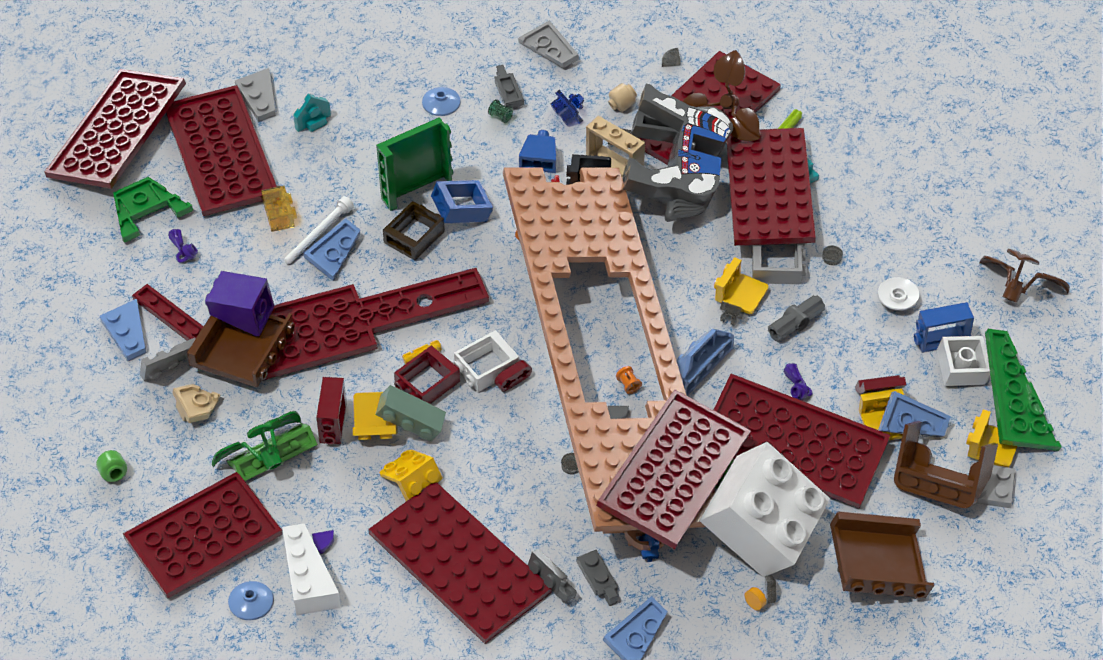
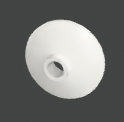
M894 277L880 284L878 298L883 305L890 309L906 310L917 303L919 290L910 280Z

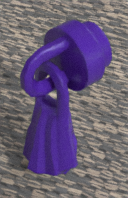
M170 230L168 233L169 239L179 250L176 260L179 263H184L188 259H194L196 254H198L195 245L191 243L183 246L181 230Z
M786 364L783 372L794 383L791 388L792 397L803 400L811 396L813 392L800 375L797 364Z

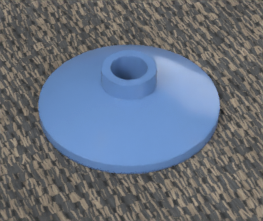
M437 87L425 93L422 105L432 115L446 116L454 113L459 108L460 96L453 89Z
M248 581L239 584L232 590L229 595L228 605L230 611L237 618L256 620L265 616L272 608L273 594L265 584L257 581Z

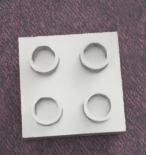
M765 442L735 458L699 521L762 577L795 565L830 498L772 445Z

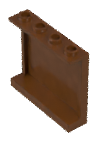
M289 313L286 319L270 315L260 336H255L216 317L210 316L187 352L189 366L258 387L260 382L265 380L269 367L274 365L279 351L285 347L286 339L294 332L295 323H293L292 314Z
M838 511L830 523L843 591L926 598L935 585L926 581L916 537V533L921 527L920 519Z

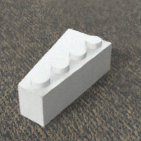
M305 524L282 527L296 615L341 608L339 592Z

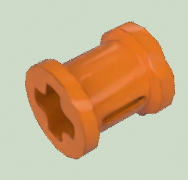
M625 366L616 373L617 380L623 383L627 394L637 392L642 386L641 380L637 379L633 374L634 370L631 366Z

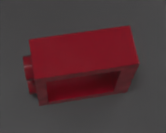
M431 345L394 372V386L431 404L460 382V369ZM428 366H431L443 378L422 393L409 380Z
M322 378L316 416L320 443L328 445L341 444L347 407L344 378Z

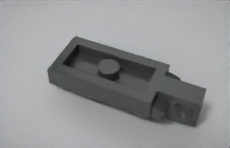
M504 65L496 66L497 76H494L495 84L505 109L524 105L523 96L513 73L507 74Z
M540 549L533 550L528 562L530 570L534 574H538L544 580L545 585L548 588H552L556 596L565 603L575 598L577 591L567 582L568 576Z
M597 549L576 557V562L594 594L599 597L604 596L609 606L616 604V582Z

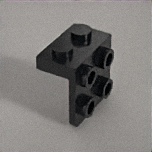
M572 154L571 165H567L566 177L570 178H567L566 185L580 182L579 172L581 168H611L612 159L606 156Z

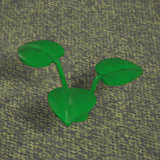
M290 411L278 418L255 426L247 432V437L250 439L261 435L265 447L260 449V455L246 442H235L215 453L212 460L213 468L223 458L244 447L259 462L263 461L268 471L283 464V461L279 456L280 452L277 449L274 430L291 423H301L299 413L297 411ZM267 431L271 434L272 445L266 439L265 432Z

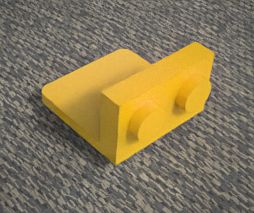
M734 257L730 264H726L721 278L718 277L714 283V289H716L715 301L747 314H753L767 293L769 286L764 282L741 274L742 260Z
M902 388L861 394L858 410L863 425L878 430L891 393L896 391L904 395ZM884 432L891 435L889 440L902 439L903 436L902 433Z
M383 392L354 394L353 436H358V440L371 439V435H379L380 439H392V434H398L396 424L385 421L383 418L375 415L380 396Z
M983 409L980 417H975L972 427L975 429L974 433L970 432L966 441V444L969 445L967 456L979 460L981 446L998 443L994 465L1009 468L1018 446L999 443L998 428L988 425L991 411Z
M415 450L404 451L399 458L387 463L379 472L381 477L398 484L405 501L414 495H418L429 484L438 483L443 479L434 458Z

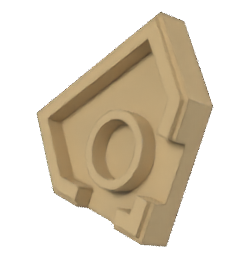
M194 384L173 388L172 393L176 399V408L182 420L188 421V423L208 419L220 399V394L213 391L211 393L200 389V386Z

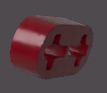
M520 360L499 373L494 383L501 391H507L528 378L532 372V367L525 360Z

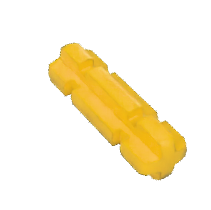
M434 340L430 342V345L425 344L412 350V353L409 351L403 354L404 363H408L431 345L440 352L442 350L440 342Z

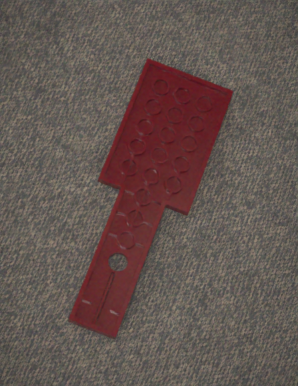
M477 268L360 299L354 284L276 304L271 315L286 319L288 314L291 313L295 329L292 335H289L286 339L283 350H280L277 354L274 365L269 367L265 380L378 349L377 342L373 333L489 302V295ZM421 297L432 300L429 306L423 307L417 304L418 299Z

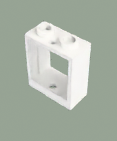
M495 330L454 352L455 362L453 364L460 369V373L465 377L467 384L470 387L473 386L477 392H480L495 384L494 381L497 375L517 363L519 356ZM493 351L503 363L478 376L468 363Z

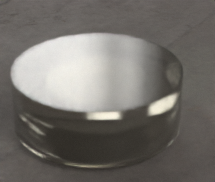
M830 245L823 249L822 259L826 264L837 265L842 261L843 251L841 248Z
M567 453L561 459V468L565 473L571 475L579 473L574 453Z

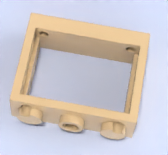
M599 115L586 126V155L610 157L612 159L611 168H619L623 178L624 168L628 160L603 146L604 139L629 154L630 158L636 159L644 166L645 142Z

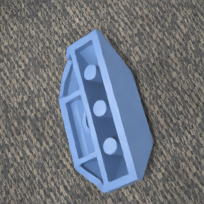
M711 329L697 341H693L689 349L677 358L676 362L687 396L733 349L734 334Z

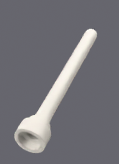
M346 196L340 198L337 201L336 209L285 257V263H292L341 214L349 213L354 208L353 202Z

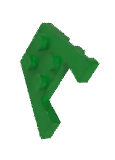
M146 177L113 192L122 241L124 243L140 236L139 230L133 221L165 206H169L177 218L193 211L191 203H185L181 200L180 196L171 194L167 191L166 187L150 177Z

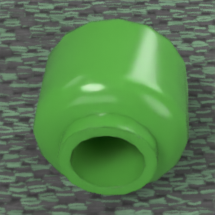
M115 450L105 451L96 461L97 470L107 482L119 481L126 475L127 464L122 455Z

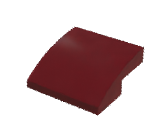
M895 375L858 380L855 390L862 394L888 389L904 388L907 384L905 377Z

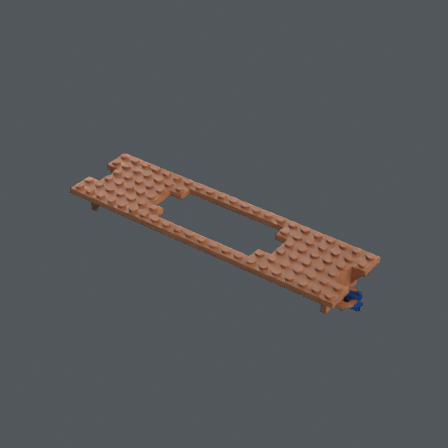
M504 167L503 177L594 532L602 531L603 534L624 533L628 546L639 549L642 558L647 559V562H652V559H659L658 550L665 544L596 506L603 492L673 391L677 390L686 395L626 190H623L624 183L620 169L581 168L579 172L580 182L564 185L560 183L559 175H555L551 182H546L543 168ZM568 262H605L608 277L629 278L664 399L646 402L645 408L648 418L610 419L606 402H585L553 278L570 277L571 271ZM713 490L689 528L706 527L699 520L712 500L715 490Z

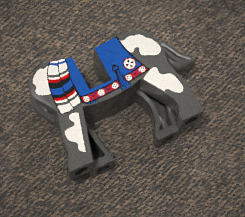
M646 83L641 93L637 114L633 120L631 135L638 138L673 143L669 155L668 167L650 170L641 165L636 159L629 157L623 172V190L647 196L666 205V222L702 214L707 209L719 186L721 158L718 156L733 131L731 120L725 113L715 107L689 106L673 96L659 92L651 84Z

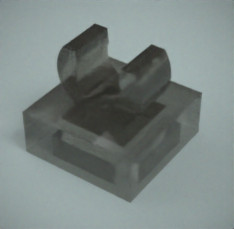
M722 301L720 310L723 314L720 317V321L724 323L725 319L730 316L732 317L730 324L735 326L737 318L742 319L744 310L741 307Z

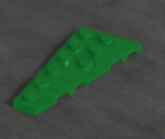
M988 328L985 332L999 443L1059 451L1062 446L1059 441H1056L1052 433L1054 429L1051 423L1048 424L1043 414L1045 410L1032 382H1028L1024 365H1020L1016 356L1018 352L1008 331Z

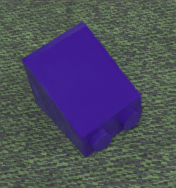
M227 271L220 272L218 278L213 282L210 293L205 298V305L211 316L255 336H260L275 307L267 278Z

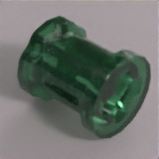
M495 99L488 108V114L500 118L503 123H507L513 115V108L510 106L506 107L500 104L499 100Z

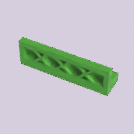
M300 423L275 436L277 449L280 452L279 456L283 462L318 445L310 426L304 423ZM270 438L267 441L272 445V439ZM262 442L252 448L260 455V449L265 447V444ZM245 450L226 460L228 465L233 467L235 472L240 474L244 481L267 470L263 461L259 462L249 450Z

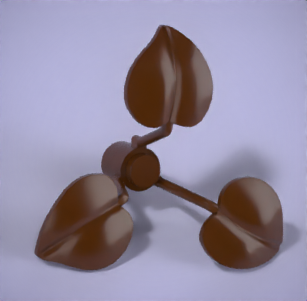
M733 50L721 57L714 66L715 78L721 83L726 82L725 87L728 94H724L720 102L707 104L706 95L694 93L686 97L683 102L692 107L722 106L724 109H732L733 118L730 120L733 124V131L731 135L743 141L760 139V124L757 114L749 108L739 109L735 114L739 105V98L733 94L729 84L738 86L743 82L745 65L739 52Z
M1008 248L1007 252L1021 260L1015 279L1011 280L1012 271H1015V268L997 258L983 256L979 264L993 263L1001 265L1008 271L1006 288L1002 297L1018 303L1021 293L1025 294L1026 290L1037 278L1056 283L1067 294L1070 291V286L1064 280L1039 272L1022 287L1023 282L1018 281L1024 262L1028 261L1035 265H1039L1040 262L1014 249Z

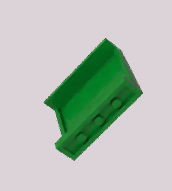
M440 117L376 144L381 199L390 211L397 209V198L443 177L446 181H452L454 173L451 167V162L453 161L450 150L452 148L450 141L451 129Z

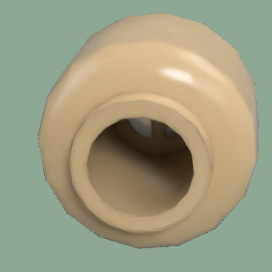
M621 83L609 92L610 100L608 103L613 110L618 109L624 112L636 103L637 93L630 84Z

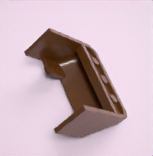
M915 421L905 424L894 474L895 485L901 490L960 508H969L975 505L991 478L998 443L981 446L979 460L970 467L969 475L930 464L931 450L928 446L918 443L922 422Z

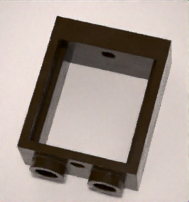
M412 201L383 229V241L386 245L415 261L445 232L444 218L428 210L425 206ZM414 219L430 228L418 241L401 233Z

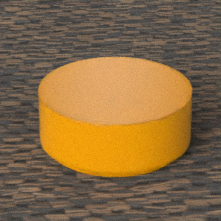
M752 587L745 592V600L754 610H760L766 605V597L760 589Z

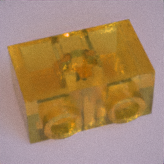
M285 185L261 190L263 205L271 232L295 227L294 219L297 218L295 207L290 205L293 204L291 193L286 192Z

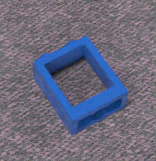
M479 180L436 181L431 197L441 217L444 218V223L488 221L493 211V205L489 201L485 189ZM452 197H472L475 205H455Z
M968 302L919 311V317L916 320V333H914L913 337L915 344L919 345L921 353L937 350L942 337L971 336L974 316ZM956 323L955 327L928 332L929 328Z

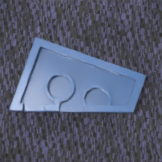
M345 218L305 251L304 258L333 281L358 239L360 229Z
M137 299L100 315L102 324L127 361L146 353Z
M894 391L890 395L878 430L881 432L903 434L905 424L921 421L920 435L942 437L945 435L951 416Z
M651 596L607 633L603 641L622 660H641L668 611Z

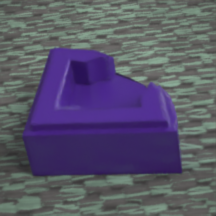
M334 530L312 533V539L319 554L326 552V549L334 542Z

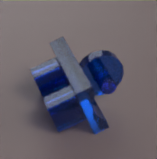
M559 89L555 92L557 98L550 103L552 109L556 114L566 109L560 115L566 125L575 120L580 124L583 119L580 117L577 108L581 110L584 107L582 105L584 97L581 94H570V99L568 100Z

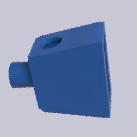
M539 130L537 135H528L519 153V167L543 168L544 172L556 173L555 137L549 136V132L546 130Z

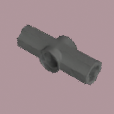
M813 295L798 306L795 304L789 306L781 318L768 326L771 338L775 341H781L795 330L798 332L804 330L812 318L825 310L822 298L818 295Z

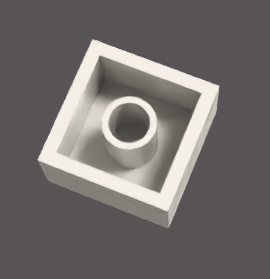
M942 337L936 351L944 386L985 385L990 376V369L984 337Z

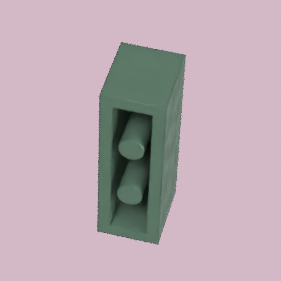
M390 385L381 394L375 415L425 440L432 441L441 433L446 412Z

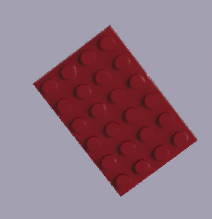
M237 472L123 533L124 539L167 599L283 535L282 529Z

